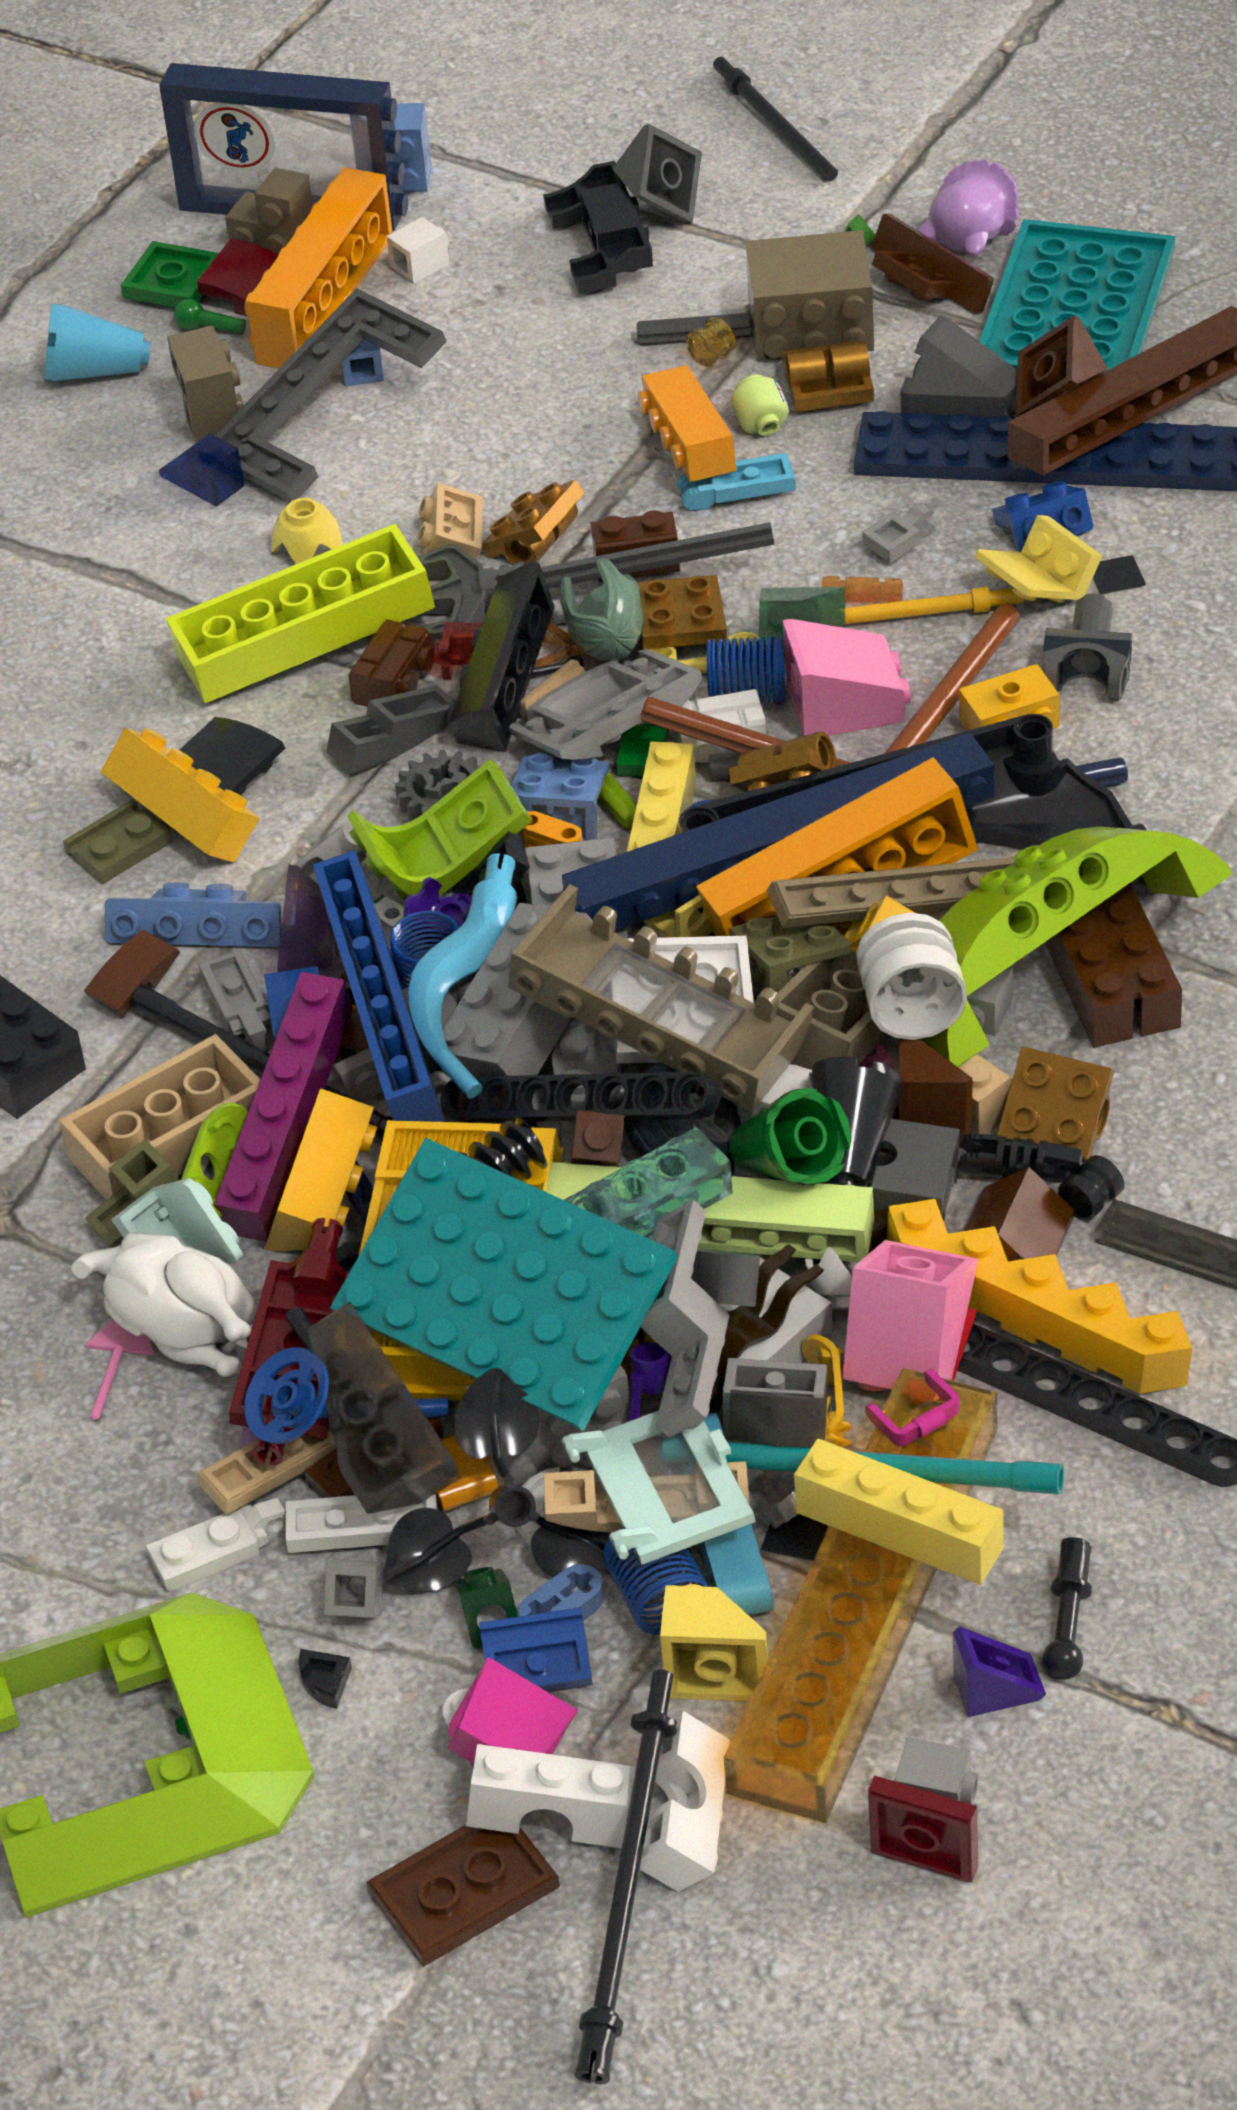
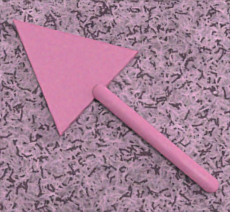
M113 1319L85 1344V1348L113 1351L91 1412L93 1420H98L101 1416L123 1352L154 1356L151 1340L148 1336H135L123 1329Z

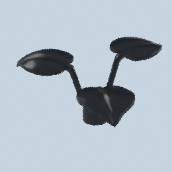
M492 1368L486 1371L470 1385L458 1405L454 1421L457 1442L466 1455L472 1458L493 1456L494 1465L502 1479V1486L498 1487L490 1496V1513L464 1523L453 1529L450 1518L437 1509L418 1508L403 1515L393 1527L388 1540L383 1578L389 1585L412 1592L435 1591L452 1585L453 1581L462 1578L472 1561L471 1550L458 1537L486 1525H492L495 1522L511 1527H520L529 1521L539 1525L540 1527L534 1532L530 1541L531 1553L537 1566L544 1573L555 1577L564 1569L577 1564L590 1565L598 1571L607 1569L604 1563L603 1552L610 1539L609 1535L612 1532L577 1529L546 1521L544 1517L535 1511L536 1502L532 1493L524 1487L514 1485V1479L505 1466L502 1454L515 1456L525 1452L537 1437L539 1417L536 1407L521 1399L528 1394L500 1368ZM615 1550L614 1553H613V1556H612V1558H611V1562H612V1559H613V1557H614V1555H615V1553H616V1550ZM619 1556L614 1564V1567L616 1566L617 1561L620 1559Z

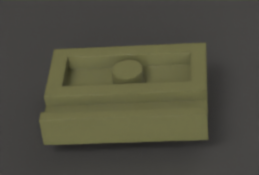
M133 799L63 840L65 853L68 856L73 855L76 858L77 864L102 885L172 843L170 830L147 810L139 809L137 802Z

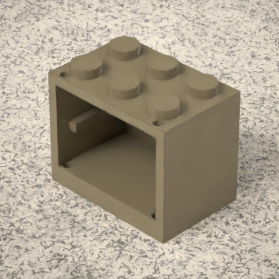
M863 230L745 241L749 308L752 318L757 362L782 359V351L857 340L865 341L867 350L874 351L873 290Z

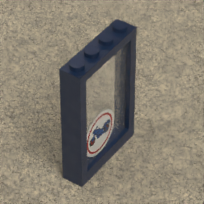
M170 63L159 87L179 210L227 215L246 191L255 193L275 167L309 174L314 205L318 203L326 192L329 183L334 181L342 168L347 167L386 176L392 231H395L401 216H406L409 201L408 195L403 193L402 188L405 166L403 162H399L398 152L401 146V133L399 130H395L397 101L391 96L390 82Z

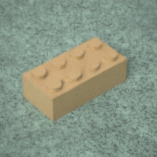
M214 1034L60 1119L59 1122L67 1158L106 1200L121 1189L110 1172L109 1167L144 1139L171 1165L176 1175L180 1176L184 1173L198 1131L206 1117L221 1104L226 1103L241 1104L249 1112L260 1079L217 1034Z

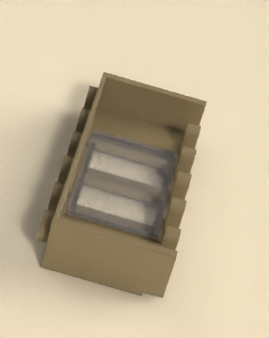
M569 884L512 952L508 988L567 1018L573 1017L598 1030L604 1036L614 1038L639 1051L642 1055L655 1059L678 1072H696L714 1079L720 1087L721 1097L753 1113L807 1040L814 1006L805 1003L790 1022L777 1015L780 998L775 990L765 988L757 997L756 1003H753L736 994L739 977L733 969L729 967L723 968L715 978V983L695 974L698 956L692 948L683 947L674 958L673 963L655 954L657 934L652 928L642 927L632 942L615 933L617 915L612 908L608 906L601 907L594 916L593 922L576 914L575 906L578 888Z

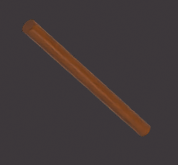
M1009 604L998 606L885 753L925 743L959 700V689L969 686L1019 622L1020 615L1015 607Z

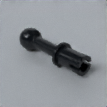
M1078 1537L1062 1539L1058 1573L1056 1578L1052 1580L1050 1587L1051 1592L1060 1597L1055 1640L1045 1648L1042 1654V1665L1049 1676L1059 1680L1071 1679L1078 1675L1083 1667L1084 1660L1082 1651L1075 1644L1080 1600L1090 1597L1092 1593V1586L1088 1583L1092 1547L1087 1540Z

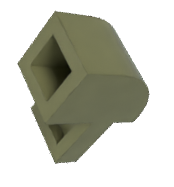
M146 1139L109 1167L110 1172L121 1189L85 1217L92 1230L109 1248L121 1245L124 1239L112 1222V1218L151 1188L180 1180L171 1165Z

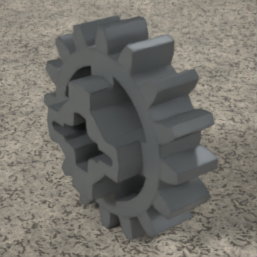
M440 750L436 758H432L428 753H424L423 762L418 763L410 760L408 762L409 771H399V782L395 783L400 812H408L409 821L422 815L480 767L477 764V758L471 757L463 760V753L461 751L456 752L451 757L447 756L445 750Z

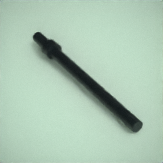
M722 56L715 59L713 62L714 69L724 78L725 85L734 94H740L826 181H832L837 177L838 170L751 85L750 77L742 69L734 68Z

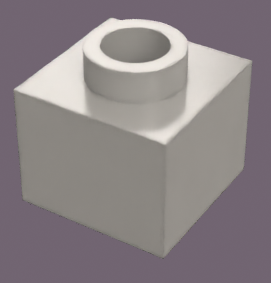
M333 1559L328 1562L325 1575L324 1615L375 1618L382 1613L384 1562ZM352 1577H359L364 1580V1594H356L352 1591L350 1587Z

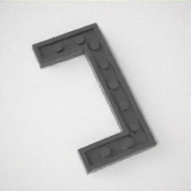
M356 288L203 447L207 459L289 503L298 499L319 477L315 467L272 445L267 440L363 340L422 369L447 342L443 331Z

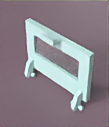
M659 1411L605 1431L573 1433L561 1439L571 1462H578L580 1460L579 1454L585 1452L623 1527L622 1530L612 1532L609 1535L620 1559H626L629 1556L627 1550L633 1548L640 1563L643 1565L756 1522L754 1512L727 1464L726 1455L731 1454V1449L720 1429L710 1432L703 1421L694 1429L687 1428L668 1438L655 1426Z

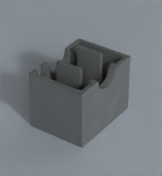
M892 1119L883 1140V1147H887L888 1151L879 1150L874 1163L873 1179L868 1178L867 1187H873L874 1211L888 1210V1206L936 1199L942 1219L945 1221L951 1189L958 1179L960 1129Z

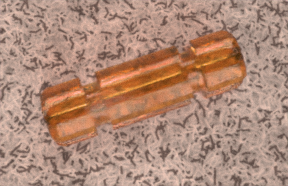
M825 576L821 583V596L825 601H839V597H845L847 602L878 603L879 599H884V603L902 601L903 582L900 578H885V582H880L878 577L846 576L845 581L840 580V576Z

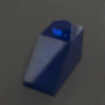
M208 434L159 469V474L162 478L216 507L244 487L239 449L212 434Z

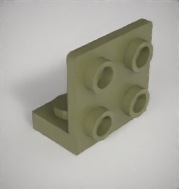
M773 916L769 918H753L748 920L746 924L729 928V936H747L752 992L755 1000L765 988H771L778 993L791 980L788 972L790 969L852 952L851 942L830 923L782 928L778 916Z

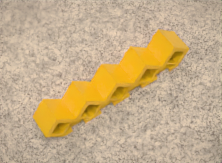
M936 1199L888 1206L886 1240L978 1259L968 1307L977 1310V1313L979 1311L1000 1321L1001 1329L1032 1344H1036L1038 1340L1061 1350L1062 1358L1094 1373L1102 1369L1123 1379L1122 1386L1139 1394L1187 1386L1192 1345L1178 1311L1130 1318L1116 1282L1069 1290L1055 1254L1008 1262L995 1226L948 1234Z

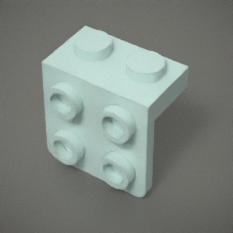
M190 1178L151 1188L111 1219L123 1238L132 1232L171 1235L179 1239L182 1245L218 1257L227 1264L235 1263L243 1256L238 1246L239 1238L230 1225L221 1221L211 1206L213 1201L209 1192L201 1184L194 1182Z

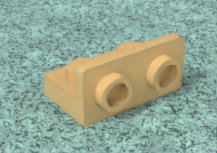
M437 482L431 496L423 497L418 511V519L422 520V526L417 537V546L422 547L421 556L440 547L453 544L459 546L477 560L482 550L483 497Z

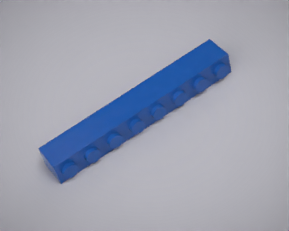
M353 850L313 864L379 1081L393 1120L445 1122L372 893L356 851Z

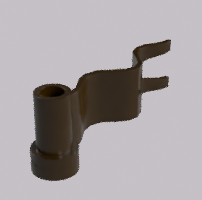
M789 1244L779 1252L768 1257L759 1266L756 1307L738 1306L734 1310L727 1311L730 1316L708 1414L717 1412L723 1405V1389L720 1386L725 1382L728 1358H739L745 1349L753 1343L764 1341L777 1333L784 1323L790 1302L795 1294L805 1284L816 1279L824 1271L823 1268L815 1264L810 1269L786 1280L777 1290L769 1309L760 1318L759 1315L764 1306L768 1284L773 1274L796 1251Z

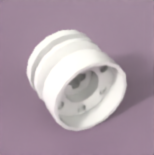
M909 912L889 916L874 924L864 934L856 951L857 965L862 985L865 989L871 1018L881 1031L895 1038L909 1040L932 1037L949 1028L962 1015L967 1002L966 985L960 965L957 963V954L953 946L952 937L942 922L929 915Z

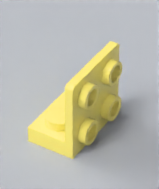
M1037 515L1021 552L978 549L975 558L987 567L985 571L990 576L1006 581L1013 586L1012 591L1018 597L1028 601H1035L1036 598H1047L1054 602L1062 603L1064 599L1078 600L1086 594L1102 555L1051 517Z

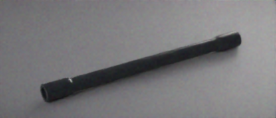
M146 985L137 987L130 999V1007L133 1010L161 1025H168L198 1042H202L217 1034L252 1071L261 1076L263 1075L270 1056L269 1053L178 1006L174 1000ZM326 1084L324 1090L355 1100ZM373 1109L369 1124L377 1126L374 1136L382 1142L387 1120H394L391 1116H385Z

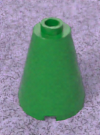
M817 1089L791 1090L739 1126L731 1135L729 1152L733 1162L744 1171L788 1182L793 1181V1183L801 1185H815L827 1182L842 1170L845 1164L842 1163L845 1150L850 1149L852 1137L848 1118L836 1100L832 1097L827 1098L817 1092Z

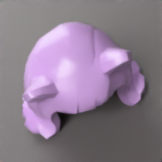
M976 159L971 163L967 161L960 167L956 166L944 178V184L940 186V190L930 207L929 217L920 225L918 231L934 241L938 240L947 249L960 253L967 252L970 256L975 257L984 250L989 239L996 237L998 233L1008 235L1017 227L1016 219L1019 218L1017 199L1019 198V193L1016 190V181L1012 179V175L1007 173L1005 168H1001L999 163L994 162L991 165L986 159L981 161Z

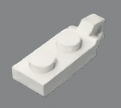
M278 1498L255 1504L253 1507L251 1505L242 1506L228 1515L223 1513L146 1545L148 1556L166 1591L171 1592L260 1555L259 1548L269 1542L268 1538L286 1531V1512Z

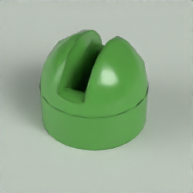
M858 214L849 221L844 232L863 230L865 246H868L874 241L876 235L860 214Z

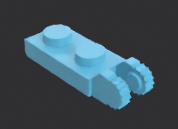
M781 453L736 461L737 471L690 482L684 473L680 475L677 482L679 490L682 491L684 507L691 511L698 509L706 510L715 502H734L740 499L796 490V480L788 455Z

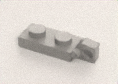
M238 950L199 963L200 975L227 1030L231 1031V1034L235 1036L244 1034L246 1042L263 1051L270 1049L265 1026L271 1025L269 1005L242 951Z

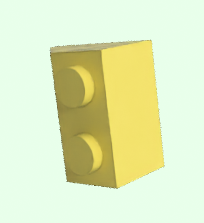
M696 1584L684 1586L666 1585L660 1641L663 1670H667L674 1675L670 1698L770 1702L766 1631L718 1587H703Z

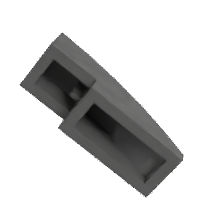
M437 685L369 700L365 716L331 723L326 752L350 774L375 767L416 747L447 725L449 705L455 700Z

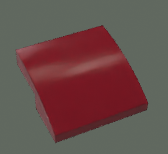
M231 237L198 279L199 294L233 301L235 314L247 316L245 313V301L248 294L254 291L262 280L264 272L270 269L279 255L259 245Z

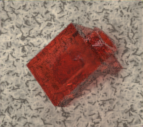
M445 622L442 638L435 639L433 652L434 663L441 664L443 680H452L455 665L470 663L473 654V636L477 628H482L483 623Z

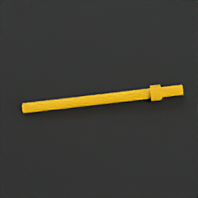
M988 586L971 588V593L773 616L771 620L773 633L783 632V620L787 619L839 626L973 609V613L990 612L991 607L1001 604L1024 603V599L1015 595L1012 591L1013 588L989 590Z

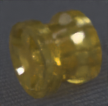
M718 317L710 318L704 323L702 329L695 328L686 336V344L691 356L700 365L706 367L714 364L718 360L719 355L724 356L731 353L736 345L731 328Z

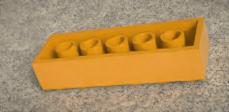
M343 167L334 181L329 183L326 192L318 203L313 205L310 214L302 225L297 227L294 236L286 247L281 249L278 258L270 269L264 272L260 283L253 292L248 294L245 301V313L249 317L251 330L249 341L254 350L256 364L279 369L346 298L358 288L387 247L386 236L392 233L386 176L384 174Z
M933 757L696 887L715 936H729V928L746 924L750 919L777 916L766 891L772 881L950 864L976 852L978 847L959 787ZM836 922L830 924L834 928H837L838 926L846 922Z

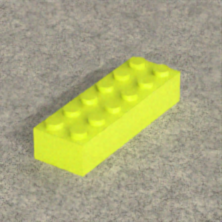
M392 524L165 619L179 660L204 703H208L289 668L301 665L325 653L339 649L361 638L375 634L386 619L402 622L435 608L425 568L397 525Z

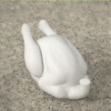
M132 1232L122 1240L121 1245L94 1250L80 1256L73 1262L71 1266L72 1272L79 1279H84L97 1271L106 1275L103 1284L105 1312L129 1333L135 1336H148L166 1357L174 1361L205 1365L216 1370L222 1377H229L240 1373L242 1366L240 1359L221 1352L216 1348L215 1343H224L227 1340L236 1342L237 1340L248 1338L251 1333L250 1325L254 1322L258 1305L232 1267L220 1258L184 1246L175 1236Z

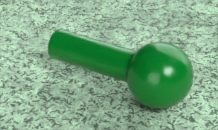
M194 299L181 300L175 306L173 312L177 325L186 330H193L200 325L206 327L213 325L215 329L243 335L246 328V320L206 311Z

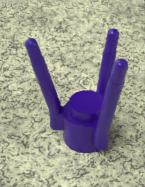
M646 1342L638 1344L630 1351L631 1392L627 1422L639 1418L642 1393L654 1395L664 1391L671 1361L669 1353L658 1343Z

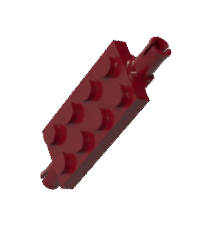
M317 1218L313 1221L308 1248L301 1253V1256L290 1263L270 1260L231 1402L229 1424L248 1427L244 1412L247 1389L256 1371L268 1358L287 1348L299 1347L306 1349L285 1318L288 1311L298 1306L303 1308L328 1346V1357L331 1362H338L336 1348L343 1317L337 1315L330 1306L350 1273L338 1264L335 1257L339 1239L343 1232V1227L338 1221L330 1219L327 1232L325 1233L323 1232L325 1218ZM299 1364L286 1367L273 1379L276 1381L288 1371L299 1370ZM314 1373L311 1382L314 1386L315 1398H317L318 1378L316 1373ZM341 1384L332 1386L339 1391ZM264 1396L262 1415L267 1425L275 1417L271 1409L272 1397ZM318 1418L303 1435L327 1439L332 1419ZM296 1427L285 1428L283 1432H288L290 1430L295 1429ZM257 1437L252 1448V1457L257 1462L265 1464L268 1451L270 1450L272 1451L270 1465H278L283 1460L286 1443L270 1444Z

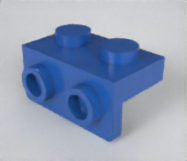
M1058 481L1042 486V493L1030 497L1028 493L1012 495L1004 499L1005 505L992 509L995 524L1011 529L1015 548L1019 552L1023 549L1037 515L1051 517L1074 535L1092 530L1093 521L1085 489L1066 485L1065 481Z

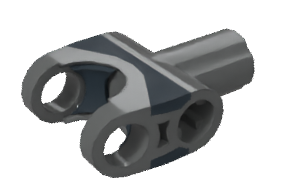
M1095 593L1086 594L1077 600L1072 629L1046 628L1043 645V672L1057 692L1061 691L1063 685L1068 681L1087 677L1096 679L1104 685L1108 699L1120 700L1124 695L1129 681L1132 633L1110 632L1113 606L1103 595Z

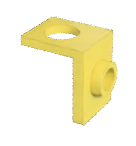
M700 895L676 910L643 921L663 938L705 937L713 932ZM703 907V913L699 912L697 909Z

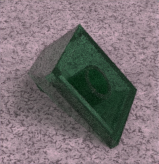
M845 587L761 588L759 599V646L760 638L764 637L767 647V638L770 636L774 648V638L776 636L783 638V620L787 619L845 628Z

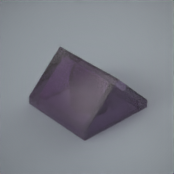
M288 864L277 972L318 966L320 972L332 966L335 935L319 884L298 865Z

